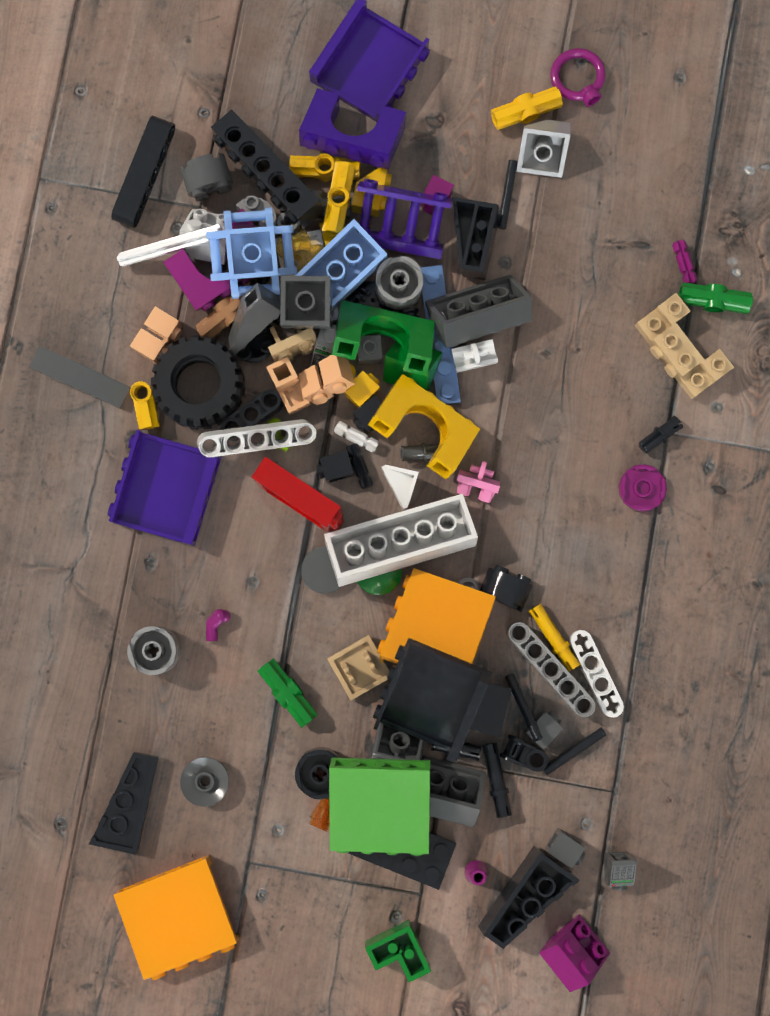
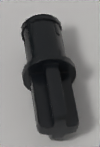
M673 416L662 426L655 427L651 434L639 441V448L644 453L650 452L662 442L666 443L668 438L677 431L683 429V424L678 425L681 421L676 416Z

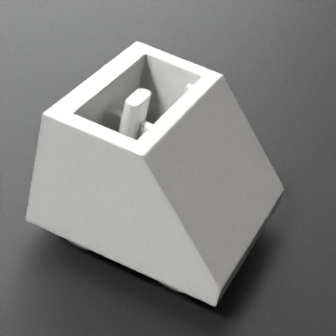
M192 209L180 229L179 236L215 225H221L222 229L225 230L223 223L224 214L210 213L204 209ZM226 238L219 239L221 264L223 265L228 258ZM209 243L185 249L191 258L211 262Z

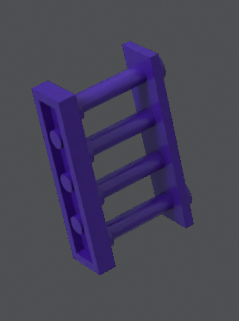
M364 179V182H359L357 191L365 192L359 225L381 248L441 259L444 244H439L438 235L443 208L451 209L452 198H448L447 194L435 192L434 195L378 185V181L372 179ZM374 194L388 197L383 228L380 232L371 231L369 227ZM397 198L411 201L406 233L403 236L393 235L392 232ZM420 203L434 205L429 237L426 241L418 240L415 236Z

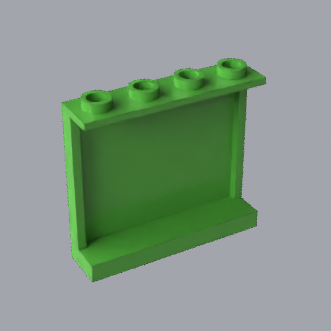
M331 758L329 767L330 851H337L338 853L361 852L363 854L381 852L388 855L410 853L414 856L429 854L431 760Z

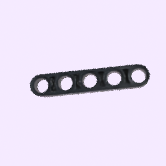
M153 115L149 118L113 207L112 220L133 228L137 227L175 133L174 123Z

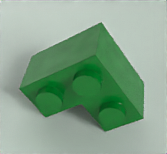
M409 919L365 941V949L375 971L398 960L409 983L431 972L430 962Z

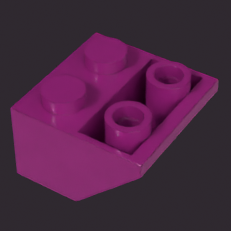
M579 914L551 936L539 954L568 991L572 992L591 983L610 955V952Z

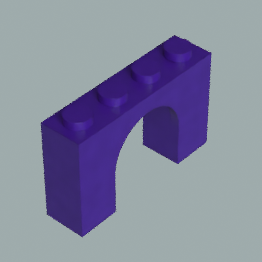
M317 88L299 129L300 146L389 170L405 130L406 112L384 106L376 126L370 132L359 136L346 135L339 132L333 126L340 110L339 94Z

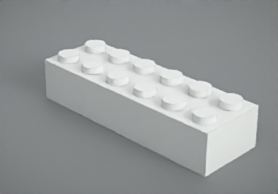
M463 494L324 534L325 544L339 587L475 547L478 540Z

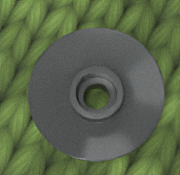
M201 757L191 761L184 768L180 778V786L183 795L189 802L197 806L207 807L218 803L225 796L229 786V777L225 767L219 761L209 757ZM207 776L210 779V784L204 785L202 777Z

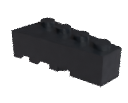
M533 846L478 927L485 937L504 949L527 928V925L536 917L539 918L552 902L559 900L571 885L574 886L580 880L572 872Z

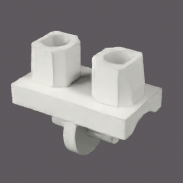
M493 339L451 349L456 373L498 363Z

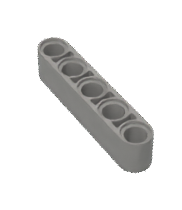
M512 623L506 632L509 641L575 714L582 717L592 715L596 707L592 697L525 623ZM516 626H520L524 630V637L520 640H516L512 636V631ZM533 644L538 645L540 648V654L536 658H532L528 653L529 647ZM550 662H553L556 666V672L552 676H548L545 673V666ZM569 680L572 683V690L570 693L564 694L561 691V684ZM581 699H586L589 705L588 709L584 712H580L577 708V704Z

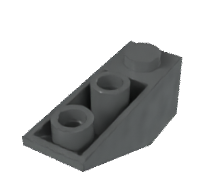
M259 283L254 285L240 300L228 337L230 350L234 355L245 348L255 336L260 334L266 326L280 315L279 296Z

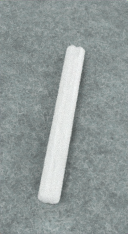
M215 225L124 251L118 254L117 261L120 266H127L182 249L209 243V240L206 238V232L222 231L223 229L221 225Z

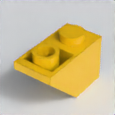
M378 168L356 182L351 204L352 212L361 214L365 192L357 191L359 182H364V179H372L378 181V185L390 187L392 174H388V169ZM374 194L370 216L379 217L380 210L385 211L387 196Z

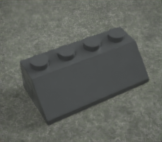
M511 275L425 301L430 319L435 321L434 330L436 336L446 348L532 321L531 296Z
M422 755L421 760H431L430 816L474 827L481 810L486 772Z

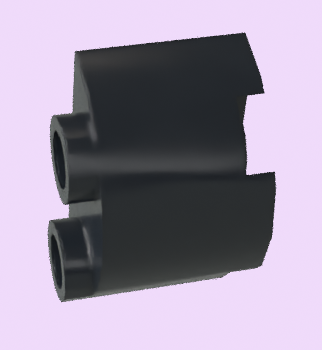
M496 565L494 569L489 568L480 591L496 596L495 601L522 612L532 589L531 579L521 574H518L517 577L509 575V570L499 565Z

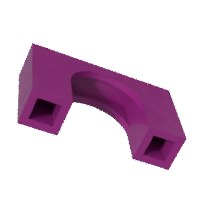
M252 221L232 223L233 229L255 227ZM185 249L180 250L163 262L196 311L202 309L205 312L215 305L214 300L222 296L224 299L231 295L230 280L211 281L210 278L200 272ZM254 278L238 279V284L241 282L242 285H245Z

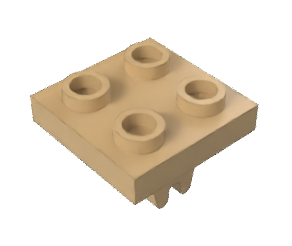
M274 326L270 327L276 343L269 346L268 349L274 362L287 356L290 362L294 360L293 357L299 354L305 356L314 352L317 339L313 329L302 331L301 328H295L297 334L281 341Z
M369 635L327 658L350 701L388 680L387 677L390 671L385 662H380V654L377 653V648Z

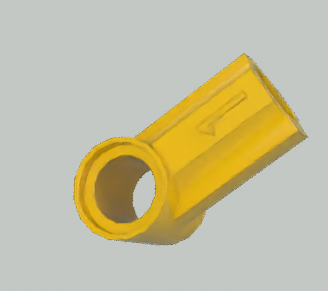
M138 381L131 386L130 395L134 402L139 430H148L159 427L160 423L152 393L154 389L143 381ZM141 388H147L148 395L144 399H139L137 396Z

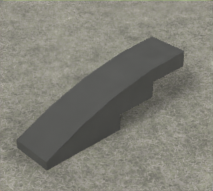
M40 346L29 367L117 408H121L130 388L117 380Z

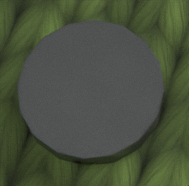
M318 547L311 550L305 556L301 565V575L304 583L311 590L320 594H330L337 591L342 586H338L327 547Z

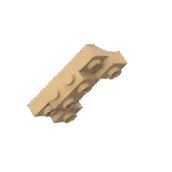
M675 293L638 321L635 327L650 345V351L656 359H661L664 363L666 373L671 378L674 377L688 396L693 399L732 370L734 366L721 349L717 350L707 359L702 357L677 324L678 321L691 311L679 295Z

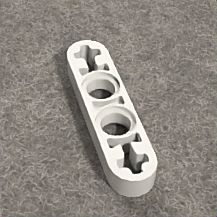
M584 630L574 631L569 638L570 646L578 662H580V667L601 711L608 717H618L623 712L624 705L591 635ZM578 634L581 637H586L587 640L584 641L586 649L591 647L592 652H586L580 656L579 652L584 650L581 645L575 644ZM588 656L596 657L598 662L596 668L592 670L585 666V659ZM603 677L607 680L608 687L606 690L598 691L596 689L595 682L598 678ZM611 691L613 695H609L610 700L618 703L614 713L611 710H606V707L609 706L607 699L603 698L601 700L600 696L607 695Z

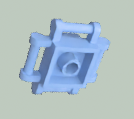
M272 207L261 211L231 213V210L223 211L225 230L206 232V238L210 244L213 274H210L211 281L230 280L232 299H239V296H244L254 285L238 286V279L271 277L272 284H262V286L274 294L280 295L278 276L297 274V267H294L291 233H294L293 225L274 226ZM266 220V227L232 228V223ZM275 234H282L285 268H278ZM226 238L229 272L222 273L219 239Z

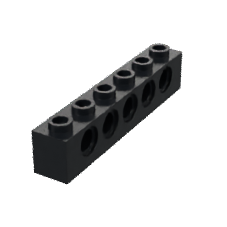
M232 109L211 126L215 135L213 140L220 149L225 148L228 151L227 155L235 164L239 162L243 166L241 169L249 179L253 177L257 181L255 184L263 194L268 193L271 196L270 200L277 209L283 208L286 211L285 216L293 225L297 223L304 229L324 212L320 200ZM294 199H299L297 202L291 203Z

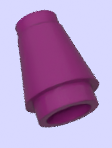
M474 860L467 864L464 874L469 883L482 885L487 880L489 871L484 862ZM476 873L482 874L478 879H474Z

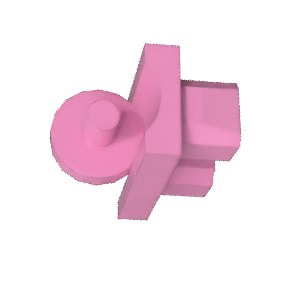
M482 461L480 467L471 465L470 472L459 470L457 493L469 496L472 486L481 488L478 499L490 503L494 494H498L500 481L490 479L493 477L494 471L485 469L487 462Z

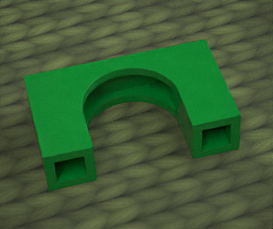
M342 300L337 317L331 355L355 360L360 340L363 336L382 334L393 338L402 346L404 351L402 371L426 376L432 359L435 321Z

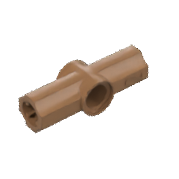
M251 282L245 284V286L253 285ZM228 296L217 303L214 311L195 325L201 337L205 339L208 336L214 339L226 328L232 327L243 296H239V299H232V296Z

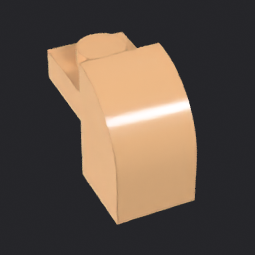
M288 356L266 367L289 415L311 405L308 400L303 398L298 376Z

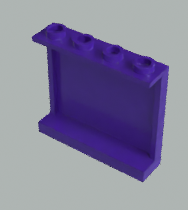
M356 0L310 69V82L323 90L339 94L341 101L377 122L383 107L393 108L392 104L396 99L400 100L406 89L404 86L407 81H412L416 76L417 66L420 61L425 62L430 53L429 39L426 37L424 42L420 41L368 9L366 0Z
M136 430L135 435H132L129 440L128 448L131 449L128 458L125 457L122 463L121 470L124 471L122 479L118 480L114 492L117 494L115 502L111 503L108 509L109 521L195 546L222 456L206 457L198 448Z

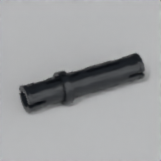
M497 742L482 745L490 780L491 791L489 792L490 796H493L496 817L511 816L512 812L507 795L509 789L506 788Z

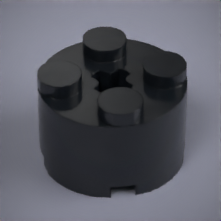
M316 747L308 750L300 758L295 769V780L298 788L304 794L319 800L329 798V767L331 758H341L336 751L326 747ZM318 767H321L322 771L327 772L322 779L319 778V775H314Z

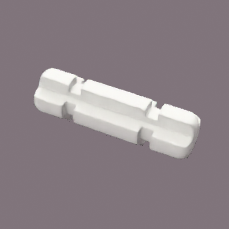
M339 421L334 429L336 434L341 437L344 435L345 439L357 443L361 447L365 446V449L370 452H375L379 445L378 440L372 437L368 438V435L353 427L349 428L342 421Z

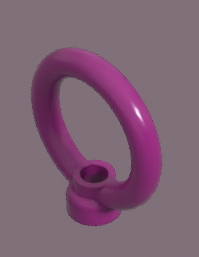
M582 48L570 49L560 54L551 67L550 79L552 86H556L559 89L561 96L572 101L583 100L586 107L594 105L601 99L602 95L599 91L605 82L606 76L602 60L592 51ZM573 58L586 59L596 69V79L593 85H588L581 91L567 89L561 83L559 77L562 65Z

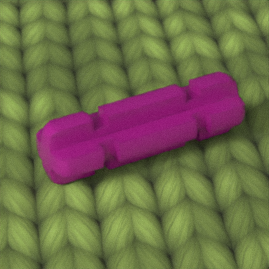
M678 240L673 243L672 247L674 253H677L676 259L680 272L684 275L682 277L683 282L694 284L698 279L696 273L693 272L694 266L689 251H686L688 248L686 241Z

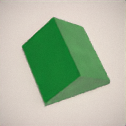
M396 341L385 355L383 381L394 385L401 375L404 374L412 378L423 389L429 391L443 352L432 349V359L426 376L402 371L404 351L402 346Z

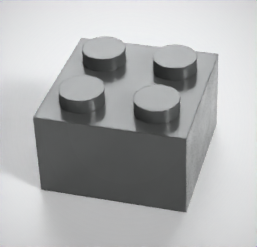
M281 276L280 326L283 328L332 329L331 277Z

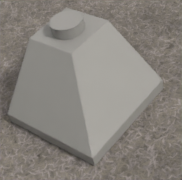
M544 120L524 126L516 172L562 178L571 135L570 123Z

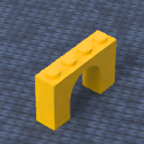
M402 374L368 425L388 438L407 414L419 413L430 418L439 430L440 443L427 467L444 479H447L457 469L480 428L474 425L470 419L464 418L457 413L453 407L440 401L432 392L423 389L412 378Z

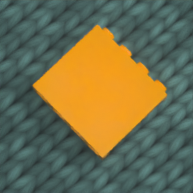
M413 568L411 575L407 574L403 582L402 588L405 589L403 596H398L394 609L397 612L395 617H390L387 623L386 631L389 632L387 638L380 641L377 653L380 654V662L384 663L387 660L398 664L399 660L395 659L400 645L405 646L408 638H411L473 664L496 596Z
M209 855L122 888L113 895L144 980L148 978L157 980L165 976L168 970L174 968L175 971H179L188 967L191 961L197 959L198 962H202L211 958V953L221 950V953H225L235 948L234 944H237L239 935L234 933L210 867L212 862Z

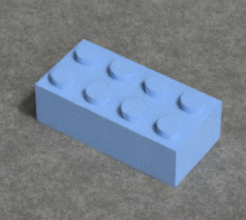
M353 219L295 276H330L332 279L333 312L341 304L342 300H345L382 262L388 259V255Z

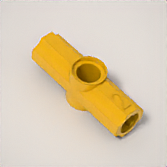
M556 86L533 95L530 92L524 93L516 97L511 103L491 109L494 127L500 130L519 122L521 124L533 122L541 114L561 108L563 105L562 96Z
M320 154L318 156L290 155L289 169L298 178H318L323 182L330 181L333 177L335 162L341 161L348 162L356 167L353 180H359L360 162L342 157H332L329 154ZM324 164L331 167L328 171H321L319 169Z
M335 162L331 187L328 192L322 233L332 237H336L344 229L347 209L349 208V199L356 167L348 162ZM342 196L345 200L342 203H335L333 198Z

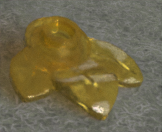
M304 229L292 237L294 261L300 262V265L297 267V273L324 248L323 245L319 244L311 245L309 235ZM279 237L276 249L278 255L284 260L282 237Z

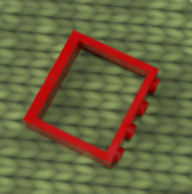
M264 457L251 476L261 489L327 533L339 530L344 523V514L341 506L267 457Z

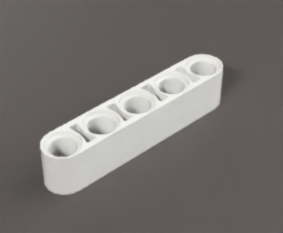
M299 419L208 431L198 437L197 446L206 457L291 447L313 442L316 438V429L309 421ZM308 426V435L299 437L298 432L300 428ZM281 429L285 430V438L276 440L275 433ZM254 433H261L263 435L259 443L251 442V437ZM229 437H239L238 444L233 447L228 446L227 440ZM207 439L215 441L214 447L210 450L202 447Z

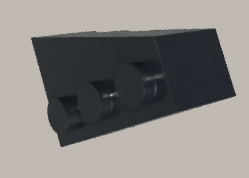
M452 197L459 265L462 276L486 280L500 217L499 206L493 203Z

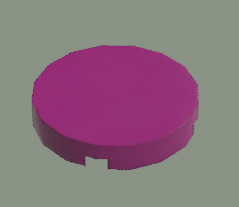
M646 464L635 465L626 470L620 478L618 486L619 496L623 503L630 509L639 512L650 511L659 506L664 500L667 491L666 480L655 467Z

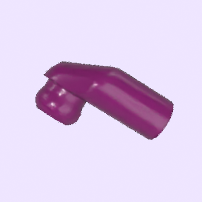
M217 609L206 620V641H218V627L223 622L230 620L228 610Z

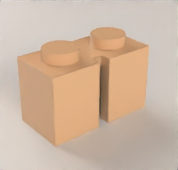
M155 306L144 325L148 327V330L163 338V340L158 339L141 328L130 347L138 354L158 365L159 359L157 357L161 352L165 354L168 351L167 346L173 341L176 342L183 330L179 320Z
M330 355L318 362L321 374H319L316 365L298 374L303 398L315 405L324 404L328 399L334 397V393H344L348 388L355 385L349 360Z

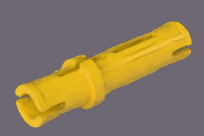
M542 603L528 611L552 646L553 654H557L567 671L570 672L578 667L580 662H578L569 648L570 643L564 640L542 606Z

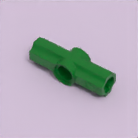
M683 282L678 293L686 305L703 307V310L708 312L730 311L748 314L753 304L752 293L730 290L721 284H708L704 286Z
M274 658L257 670L266 684L272 689V694L279 704L289 711L301 728L318 715L316 710L303 696L304 693L292 677H288Z

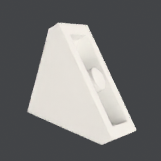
M389 465L382 466V471L402 510H407L419 472Z

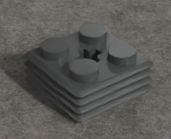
M380 722L376 731L370 759L421 760L425 741Z

